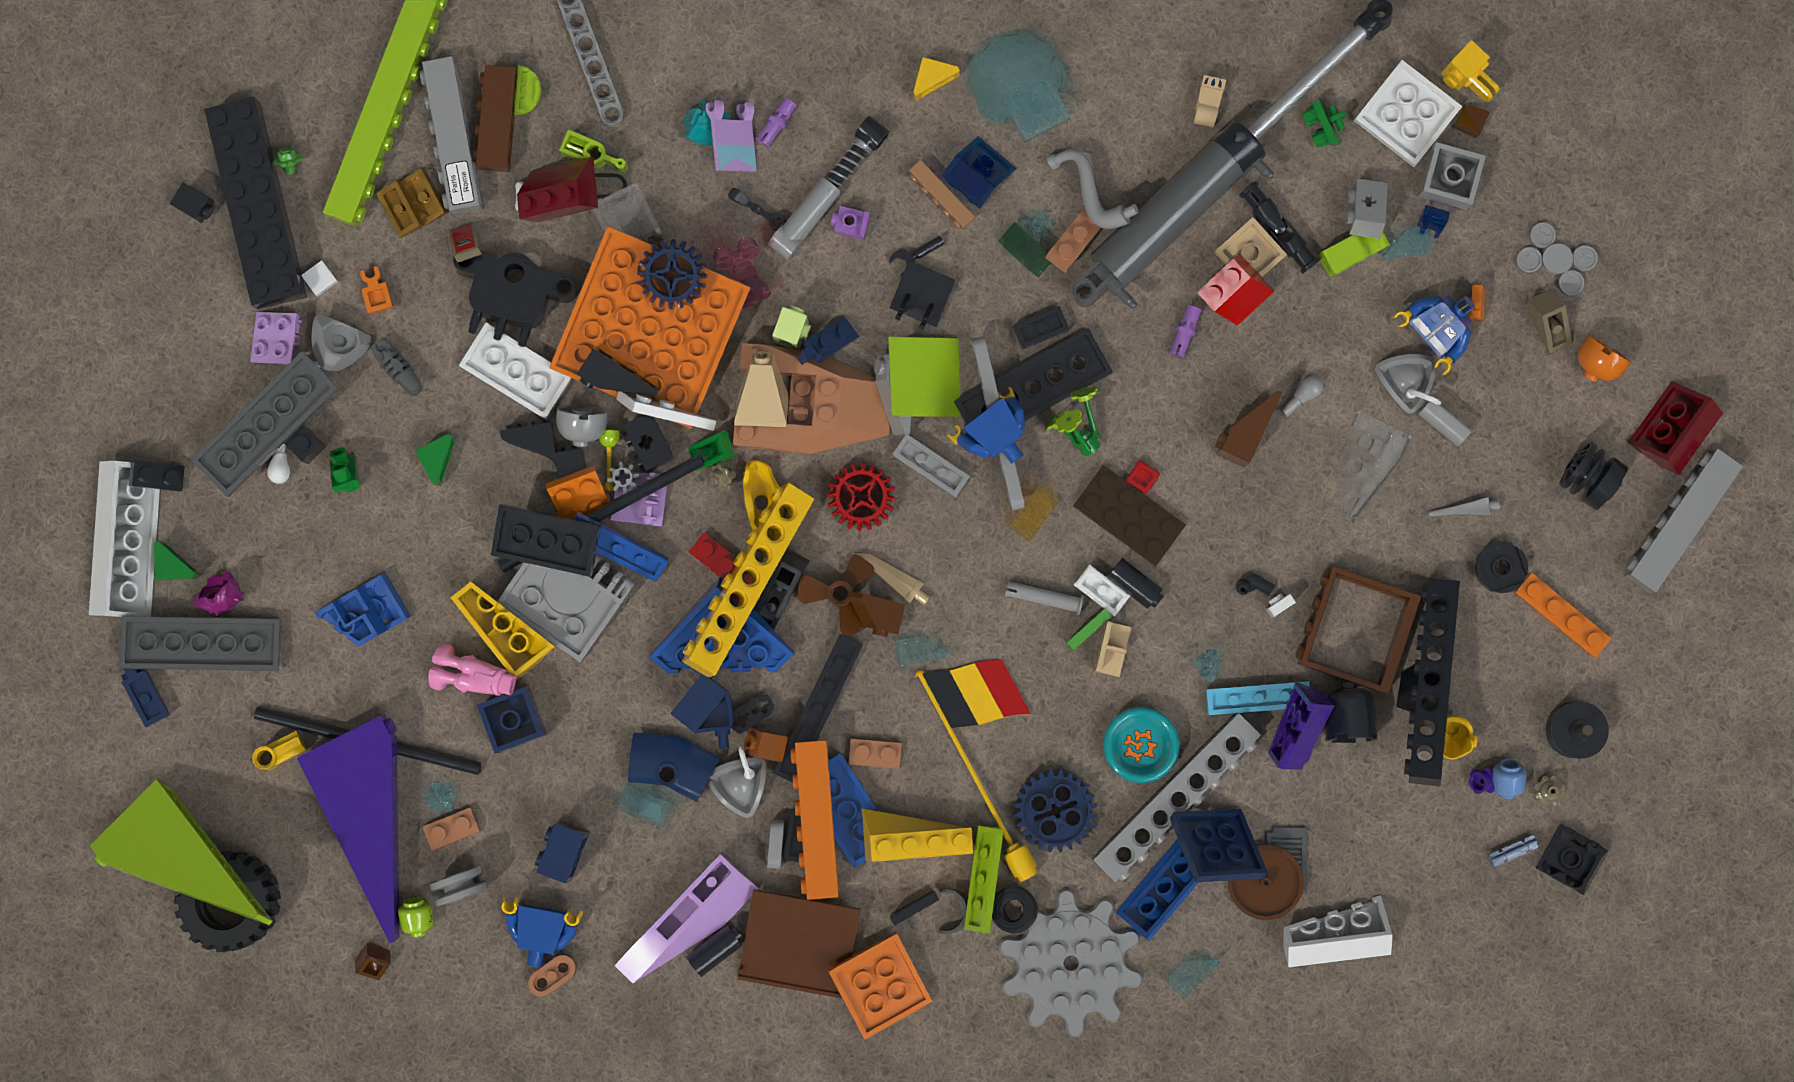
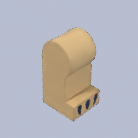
M1207 75L1203 76L1195 107L1193 124L1214 127L1226 84L1225 79Z

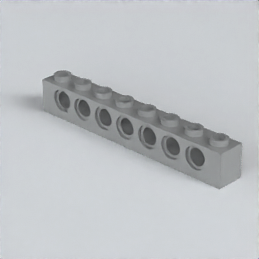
M1236 713L1092 860L1114 882L1118 879L1121 882L1125 880L1132 872L1130 867L1136 861L1141 863L1151 853L1148 849L1155 842L1159 845L1169 835L1166 831L1172 826L1170 820L1172 813L1187 811L1191 805L1196 808L1205 799L1202 794L1209 787L1212 790L1215 789L1223 780L1221 775L1227 769L1231 772L1240 764L1241 760L1239 757L1245 751L1250 753L1260 743L1257 739L1261 735L1239 713ZM1230 737H1235L1239 743L1238 748L1233 752L1226 748V741ZM1212 755L1220 758L1221 763L1216 770L1210 769L1207 763ZM1195 773L1200 774L1203 780L1198 788H1193L1189 783L1190 777ZM1175 792H1181L1184 795V802L1180 806H1174L1171 802V797ZM1163 810L1166 814V821L1163 824L1157 825L1153 821V815L1156 811ZM1144 828L1148 832V839L1143 843H1138L1135 840V833L1138 829ZM1121 847H1127L1130 850V857L1126 861H1119L1117 859L1116 853Z

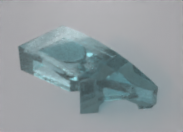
M1430 228L1405 230L1400 235L1395 236L1387 252L1383 253L1382 260L1432 254Z
M922 636L895 641L899 666L943 659L950 656L948 652L943 651L932 643L933 641Z
M1218 960L1183 961L1165 981L1183 999L1187 998L1220 962Z

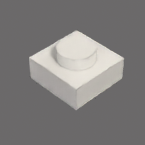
M1280 593L1268 601L1271 606L1266 608V611L1272 618L1296 602L1291 594L1283 596Z

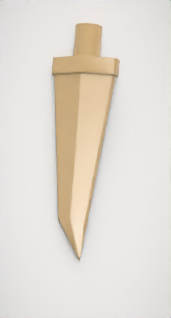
M853 553L871 563L874 567V572L909 604L914 598L923 605L930 599V596L920 590L924 585L922 581H918L871 554Z

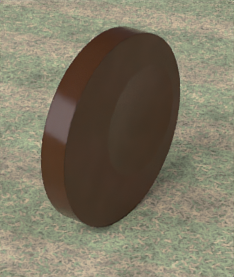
M1260 844L1257 847L1268 871L1265 878L1228 881V889L1232 900L1242 912L1256 919L1273 920L1289 913L1299 902L1303 892V874L1298 862L1289 852L1275 845Z

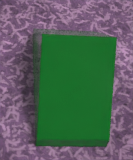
M446 434L415 451L431 483L438 486L442 484L456 437Z
M157 540L154 543L155 580L198 579L201 576L199 572L164 541Z

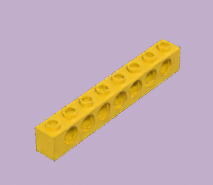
M790 483L781 487L777 486L772 493L770 499L773 502L769 509L765 508L760 514L758 521L761 523L757 530L753 529L747 537L746 543H748L745 551H741L735 558L733 563L736 566L732 574L728 573L722 581L721 587H723V590L719 596L716 595L712 599L708 607L711 610L707 618L703 617L696 627L697 636L694 641L690 640L683 650L685 657L682 662L706 677L716 675L814 501V498ZM780 507H784L787 510V519L780 516ZM768 528L775 532L776 537L774 541L770 540L767 536ZM756 550L763 554L762 563L755 559L754 554ZM743 572H747L751 577L749 585L745 584L742 580ZM731 594L738 597L739 603L737 607L730 603L729 598ZM718 616H722L726 620V627L724 629L717 625ZM706 638L711 639L714 644L711 652L704 646Z

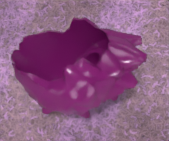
M225 571L223 575H212L211 578H207V585L193 596L195 600L191 604L196 605L198 609L202 608L210 614L217 616L219 613H224V611H230L238 602H242L243 598L241 596L244 593L240 591L238 583L232 574Z

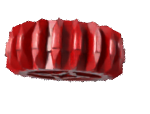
M861 462V470H856L855 463H852V472L848 473L845 467L841 468L845 476L842 478L840 475L835 474L834 478L839 483H829V487L835 489V493H827L828 498H835V501L828 503V507H837L831 513L832 516L836 517L841 514L842 517L838 523L842 525L847 519L849 521L847 529L849 530L852 529L853 523H857L858 532L862 531V524H866L868 531L872 530L870 523L872 521L880 527L881 522L878 519L880 516L885 520L889 519V516L884 513L885 509L888 511L894 510L893 506L887 504L888 501H896L895 496H888V493L895 491V487H886L891 478L886 477L882 480L881 477L884 474V470H879L876 475L874 473L876 468L874 464L870 466L869 471L865 470V462ZM858 476L871 478L862 487H857L848 481ZM877 483L883 492V500L880 507L870 497ZM842 487L852 495V501L846 510L843 509L840 503ZM853 490L859 493L867 490L868 495L866 497L870 504L861 500L853 507L856 503L854 499L857 498V496H854L855 492ZM859 507H867L874 512L871 516L864 518L852 516Z

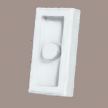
M1091 565L1086 568L1074 584L1076 588L1113 616L1118 613L1130 597L1129 594Z

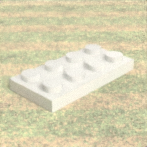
M485 323L459 366L547 420L573 378L550 369L551 362L527 347L518 346V342L506 334L502 335L500 341L494 340L495 328Z

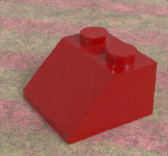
M1239 254L1197 293L1214 312L1238 326L1275 290Z

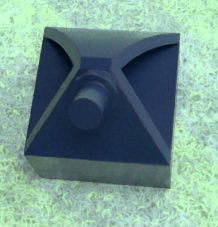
M701 674L670 714L694 733L715 731V736H718L719 749L729 748L728 735L734 721V706L731 693L712 677H706Z

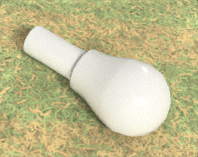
M285 444L272 455V460L267 470L268 478L276 484H282L290 477Z

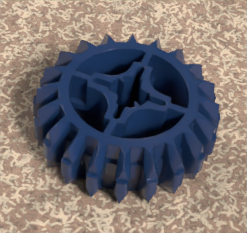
M672 239L670 247H668L666 240H662L661 250L656 244H653L651 248L654 254L649 251L644 252L645 257L649 259L648 262L645 260L639 261V264L646 267V269L637 271V275H645V279L640 280L638 284L648 285V288L643 290L642 293L646 295L651 291L654 295L649 301L652 303L657 297L660 298L658 306L661 308L665 305V301H669V309H674V301H677L680 309L683 308V299H686L687 303L692 304L694 301L690 296L691 294L698 298L701 296L696 287L703 289L706 287V284L700 282L699 279L707 278L708 274L700 273L699 269H703L707 265L706 263L698 265L697 260L703 257L701 253L695 257L691 255L696 249L694 246H691L688 251L684 250L686 241H682L680 247H676L677 241ZM669 253L668 264L665 269H652L654 262L659 256ZM677 254L682 255L689 261L693 271L680 268ZM673 266L676 269L675 271L678 270L679 274L685 275L674 278V282L669 280L670 277L667 278L666 274L660 273L670 271ZM652 277L663 279L666 282L668 294L661 292L656 287ZM693 279L690 288L685 293L676 295L679 280Z

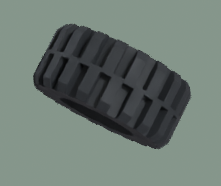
M224 851L221 854L273 922L267 925L245 917L244 920L236 925H222L212 918L207 909L206 902L179 893V895L174 897V904L179 906V910L175 911L176 919L181 918L183 922L180 928L184 933L189 932L191 935L189 939L194 943H201L204 949L227 952L248 947L262 939L267 934L266 931L272 928L276 922L274 917L280 911V906H277V900L281 899V893L276 891L275 887L278 881L276 877H271L269 874L271 869L266 864L262 865L259 863V858L248 856L247 853L241 851Z

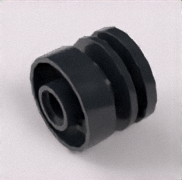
M1591 441L1578 451L1567 464L1559 486L1566 489L1572 484L1570 488L1572 495L1584 488L1581 501L1594 510H1598L1617 492L1627 473L1628 466L1615 457L1610 458L1603 464L1602 461L1606 454L1605 450L1600 449L1595 453L1597 445Z

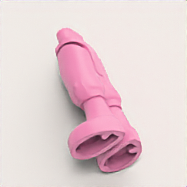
M448 643L439 645L433 654L432 662L434 664L454 667L461 670L462 673L456 674L438 667L430 668L428 680L432 689L441 691L447 684H454L463 693L471 691L497 696L513 694L517 678L516 675L509 674L506 669H501L476 659L474 655H466L461 658L455 656L454 647Z

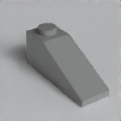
M889 354L878 356L874 366L875 382L894 436L910 435L911 416H892Z

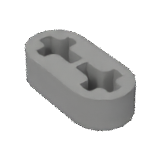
M771 820L767 868L781 869L785 820Z

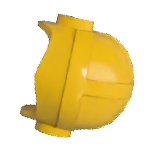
M1450 713L1447 715L1443 757L1453 760L1469 754L1473 748H1476L1477 736L1473 735L1472 725L1466 718Z

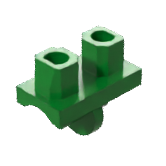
M1317 100L1313 102V107L1306 110L1302 115L1307 126L1320 122L1323 127L1322 131L1312 135L1316 147L1340 144L1341 141L1333 124H1336L1338 131L1344 130L1345 125L1342 120L1348 117L1347 111L1339 113L1336 105L1329 107L1332 115L1330 117L1323 101Z
M345 447L330 451V458L332 460L330 461L331 482L334 493L340 490L344 492L357 490L360 486V478L358 476L355 454L348 455Z

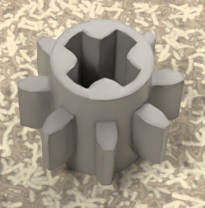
M620 462V468L616 470L610 468L613 478H609L607 481L616 484L613 488L615 492L623 488L624 493H627L628 488L631 486L637 487L634 481L640 475L632 473L634 465L631 464L628 468H624V464ZM622 472L630 476L629 479H626V484L624 485L621 481L617 480L622 476Z

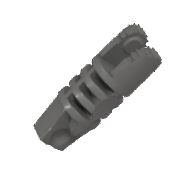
M383 338L371 346V350L380 366L397 385L400 384L410 395H419L421 393V382L417 380L418 378L413 373L414 369L399 351Z

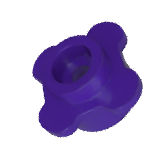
M1485 768L1481 771L1477 769L1471 770L1469 784L1474 793L1481 794L1485 791L1493 793L1495 791L1492 780L1493 771L1490 768Z

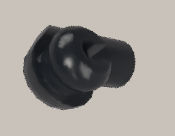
M1251 574L1237 581L1236 590L1241 595L1259 590L1269 596L1275 585L1257 574Z

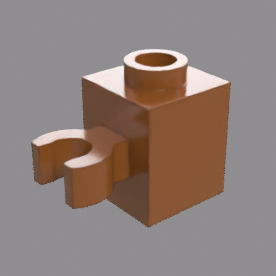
M749 728L744 740V752L756 758L782 762L788 737L776 732Z

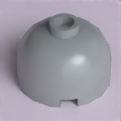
M577 405L557 407L556 424L559 433L565 439L573 441L574 446L586 447L588 442L596 441L603 435L608 421L606 409L585 405V408H577Z

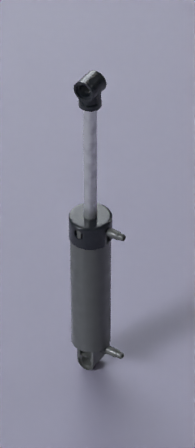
M1370 1L1367 9L1353 21L1355 28L1248 129L1238 121L1230 120L1209 140L1207 145L1138 209V214L1130 217L1129 224L1117 228L1090 254L1094 264L1073 284L1072 292L1076 304L1080 307H1090L1109 290L1125 305L1134 309L1137 306V302L1133 300V297L1124 288L1237 181L1245 177L1254 167L1263 176L1272 179L1274 173L1262 161L1266 154L1258 139L1364 39L1371 40L1380 31L1390 26L1393 13L1390 1ZM1381 11L1385 13V16L1378 18L1373 14ZM1082 289L1091 290L1087 297H1080L1078 295Z

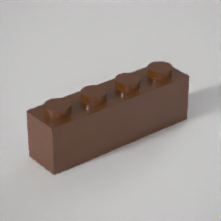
M485 65V71L480 73L479 83L480 87L483 88L482 97H478L477 111L481 115L480 122H476L475 137L478 138V147L473 149V162L476 163L479 170L510 172L515 121L513 112L517 79L516 67Z

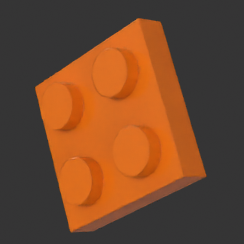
M594 466L546 483L547 491L556 511L562 517L573 519L577 511L586 515L610 502Z

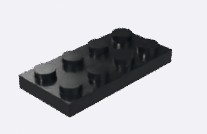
M500 504L491 555L590 577L593 574L601 525Z

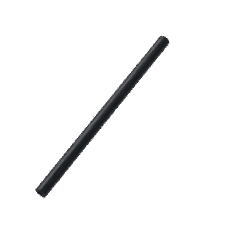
M698 454L589 512L585 516L600 522L705 466V462L701 455ZM505 558L498 561L503 572L523 563Z
M257 707L254 713V719L331 739L351 731ZM397 742V755L479 775L482 765L480 762Z

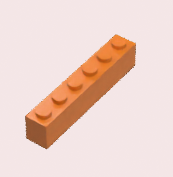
M827 740L795 743V748H791L792 764H797V774H793L794 790H799V800H795L796 816H801V826H797L798 842H803V852H799L800 868H805V878H801L802 894H807V900L839 897Z

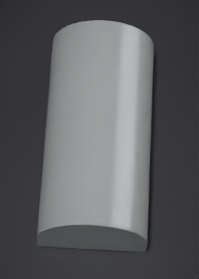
M1427 401L1418 412L1421 418L1457 447L1471 433L1467 426L1441 405Z

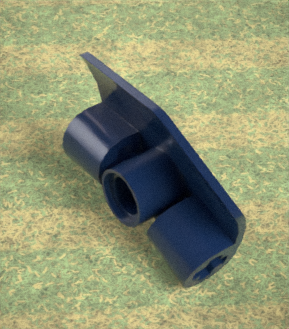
M633 733L628 782L664 785L698 802L720 758L681 737ZM665 767H671L674 770L675 776L672 781L668 782L662 778L661 772Z

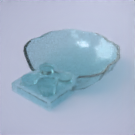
M1029 30L1002 33L989 39L982 49L971 57L968 65L967 85L975 99L978 112L989 122L1003 126L1007 119L1012 118L1026 143L1070 120V115L1058 95V92L1064 94L1068 83L1067 68L1062 60L1057 57L1055 49L1046 39L1039 37L1036 33Z

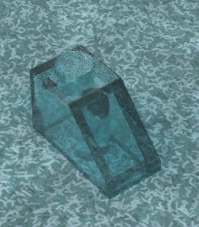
M625 784L616 809L648 823L665 827L674 802Z

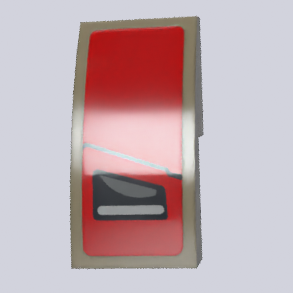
M474 222L450 230L452 250L457 263L481 255L480 241Z

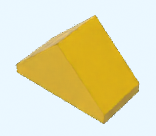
M922 57L913 91L915 101L959 77L960 70L958 66Z

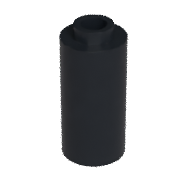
M1124 558L1119 560L1107 576L1110 581L1147 609L1150 606L1155 608L1164 597L1161 594L1163 588Z
M726 925L686 956L694 970L703 977L743 946L741 940L744 936L736 926L731 928L729 925Z

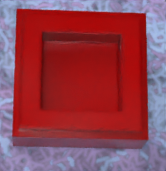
M1138 460L1125 481L1147 495L1160 473L1141 460Z

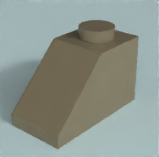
M1550 289L1528 299L1531 318L1548 353L1550 354L1572 344L1566 305Z

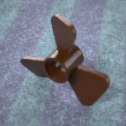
M854 555L848 562L843 581H836L828 586L809 575H804L799 580L798 600L803 604L829 599L834 606L839 607L841 633L845 636H851L861 632L866 627H863L849 597L847 596L844 601H837L833 597V591L837 587H844L849 595V591L853 592L852 588L874 574V567L861 556Z

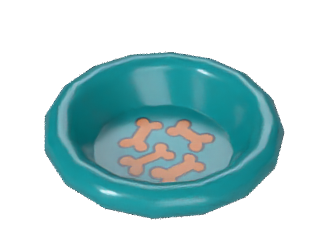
M1138 706L1125 709L1112 719L1105 730L1103 750L1106 762L1115 774L1126 781L1141 784L1157 781L1170 772L1178 759L1180 742L1177 729L1166 715L1154 708Z

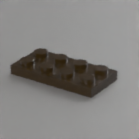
M1102 465L1073 505L1075 509L1155 567L1186 526L1178 518L1104 465Z

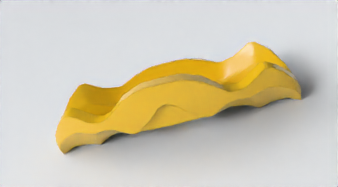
M750 460L747 462L743 479L744 504L750 525L755 530H757L761 523L758 521V518L763 511L756 508L754 504L755 498L763 496L767 500L766 508L769 509L773 502L770 497L777 486H779L773 476L771 467L760 460ZM780 507L779 513L782 518L784 515V507ZM768 528L767 536L770 540L774 541L776 537L775 532Z

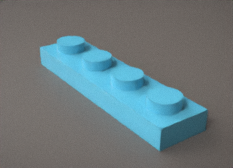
M1309 681L1297 682L1310 687ZM1295 683L1205 690L1207 714L1219 715L1285 709Z

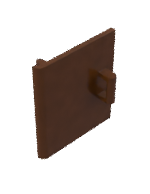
M753 889L741 963L738 969V980L842 998L827 970L852 957L860 908Z

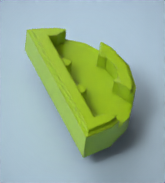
M518 65L514 116L526 115L533 111L539 104L542 95L541 83L536 74L528 67Z

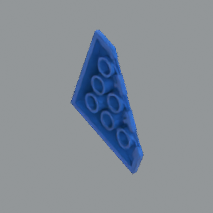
M721 577L699 598L649 656L668 674L679 673V669H693L682 662L685 657L683 650L690 640L694 641L698 634L696 631L697 625L703 617L707 618L711 611L708 609L710 602L716 595L719 596L723 590V587H721L723 579ZM731 594L729 598L730 603L737 607L739 603L738 597ZM753 608L720 668H730L731 672H751V667H767V671H777L794 654V651ZM718 616L717 625L724 629L726 627V620L722 616ZM706 638L704 641L705 648L711 652L714 647L712 640Z

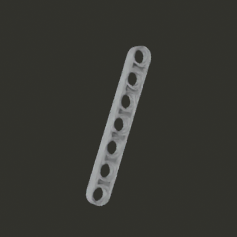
M557 0L601 119L607 126L616 127L622 123L624 112L581 0H574L573 3L567 5L561 0ZM575 15H581L584 18V23L579 28L570 25V20ZM584 38H588L593 42L592 48L588 51H582L579 48V42ZM596 61L601 64L602 69L598 74L593 75L588 72V65ZM601 85L610 87V94L606 98H600L596 94L597 88ZM611 108L617 109L619 111L618 119L608 121L605 118L607 110Z
M982 336L971 339V344L986 408L989 409L999 401V395L985 338ZM1002 452L998 455L1011 510L1025 508L1015 462L1011 464Z

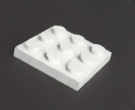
M1401 60L1354 121L1412 167H1415L1462 106L1405 61Z

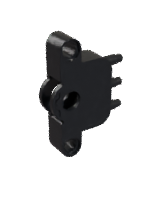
M481 252V255L470 258L472 259V264L466 268L461 267L460 262L457 263L453 256V263L457 272L461 276L473 279L469 293V301L473 309L468 330L471 334H476L481 319L485 318L496 321L493 339L497 341L501 340L506 324L521 328L518 346L525 347L531 330L541 324L549 299L561 303H569L577 295L574 280L570 276L542 268L535 270L533 262L521 253L511 252L497 260L496 256ZM514 269H519L524 272L523 278L516 283L509 282L507 280L508 273ZM568 284L571 286L570 292L566 294L558 292L561 285Z

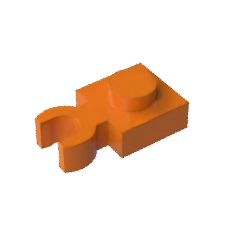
M377 266L373 267L375 275L372 278H367L366 271H360L362 280L368 285V287L362 288L361 291L369 315L394 308L388 284L386 282L379 283L381 271Z

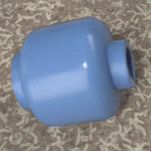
M1504 759L1493 767L1492 780L1495 787L1494 792L1502 798L1513 799L1525 791L1527 772L1519 761Z

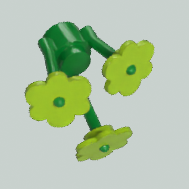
M1097 386L1084 387L1070 393L1072 400L1078 399L1079 402H1084L1091 431L1088 429L1078 430L1077 427L1082 422V412L1078 409L1071 412L1065 408L1045 425L1046 430L1054 428L1059 432H1064L1075 448H1079L1083 456L1091 455L1100 448L1097 439L1101 435L1096 428L1089 402L1093 395L1097 393Z

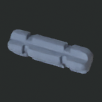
M1530 834L1523 837V841L1519 839L1501 847V851L1497 849L1490 852L1488 856L1491 864L1497 867L1504 864V860L1508 862L1526 854L1525 851L1527 850L1530 852L1537 849L1539 846L1536 837Z

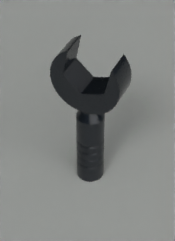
M938 236L916 249L913 254L906 250L896 251L890 257L889 265L897 258L905 260L906 265L908 261L915 263V259H921L945 244L942 238Z

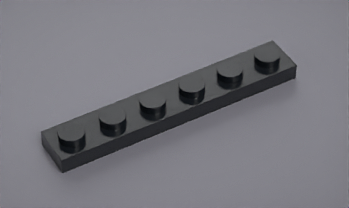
M842 634L839 635L786 744L783 761H778L773 774L793 783V774H797V764H792L791 748H795V743L818 740L863 644Z

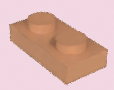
M851 739L848 764L900 769L902 743Z
M472 807L422 827L431 851L481 831Z

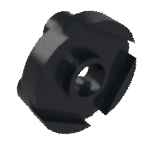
M1506 542L1490 544L1476 557V577L1480 584L1490 592L1500 594L1518 589L1528 572V561L1525 554L1518 547ZM1499 560L1502 564L1508 565V568L1504 570V575L1495 570Z

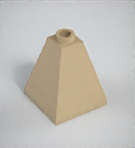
M765 351L756 352L751 356L738 393L734 425L786 427L789 394L774 356Z

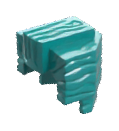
M705 99L699 100L697 108L688 109L682 125L686 126L682 138H686V140H690L702 147L713 146L711 119L706 112V104L709 101ZM724 111L722 119L730 120V113Z

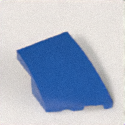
M386 573L377 576L315 612L319 619L324 618L335 626L334 629L337 632L346 635L358 647L411 617ZM384 620H387L391 623L386 625Z

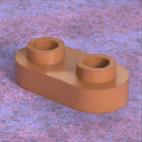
M566 954L556 956L530 976L528 981L530 991L540 997L550 994L574 976L577 968L575 960ZM560 963H566L568 965V970L566 972L560 971ZM539 978L546 979V987L538 985Z

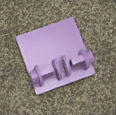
M256 312L250 362L283 364L287 366L297 355V349H294V346L299 347V344L295 343V339H300V336L296 335L299 334L300 324L302 323L299 320L300 316L297 313Z
M632 471L633 474L640 475L634 481L637 487L660 475L658 473L649 474ZM622 472V476L617 480L621 481L624 485L626 484V479H629L630 476ZM667 486L613 514L611 520L662 527ZM634 487L628 488V492L634 489ZM623 488L615 492L614 499L625 494Z

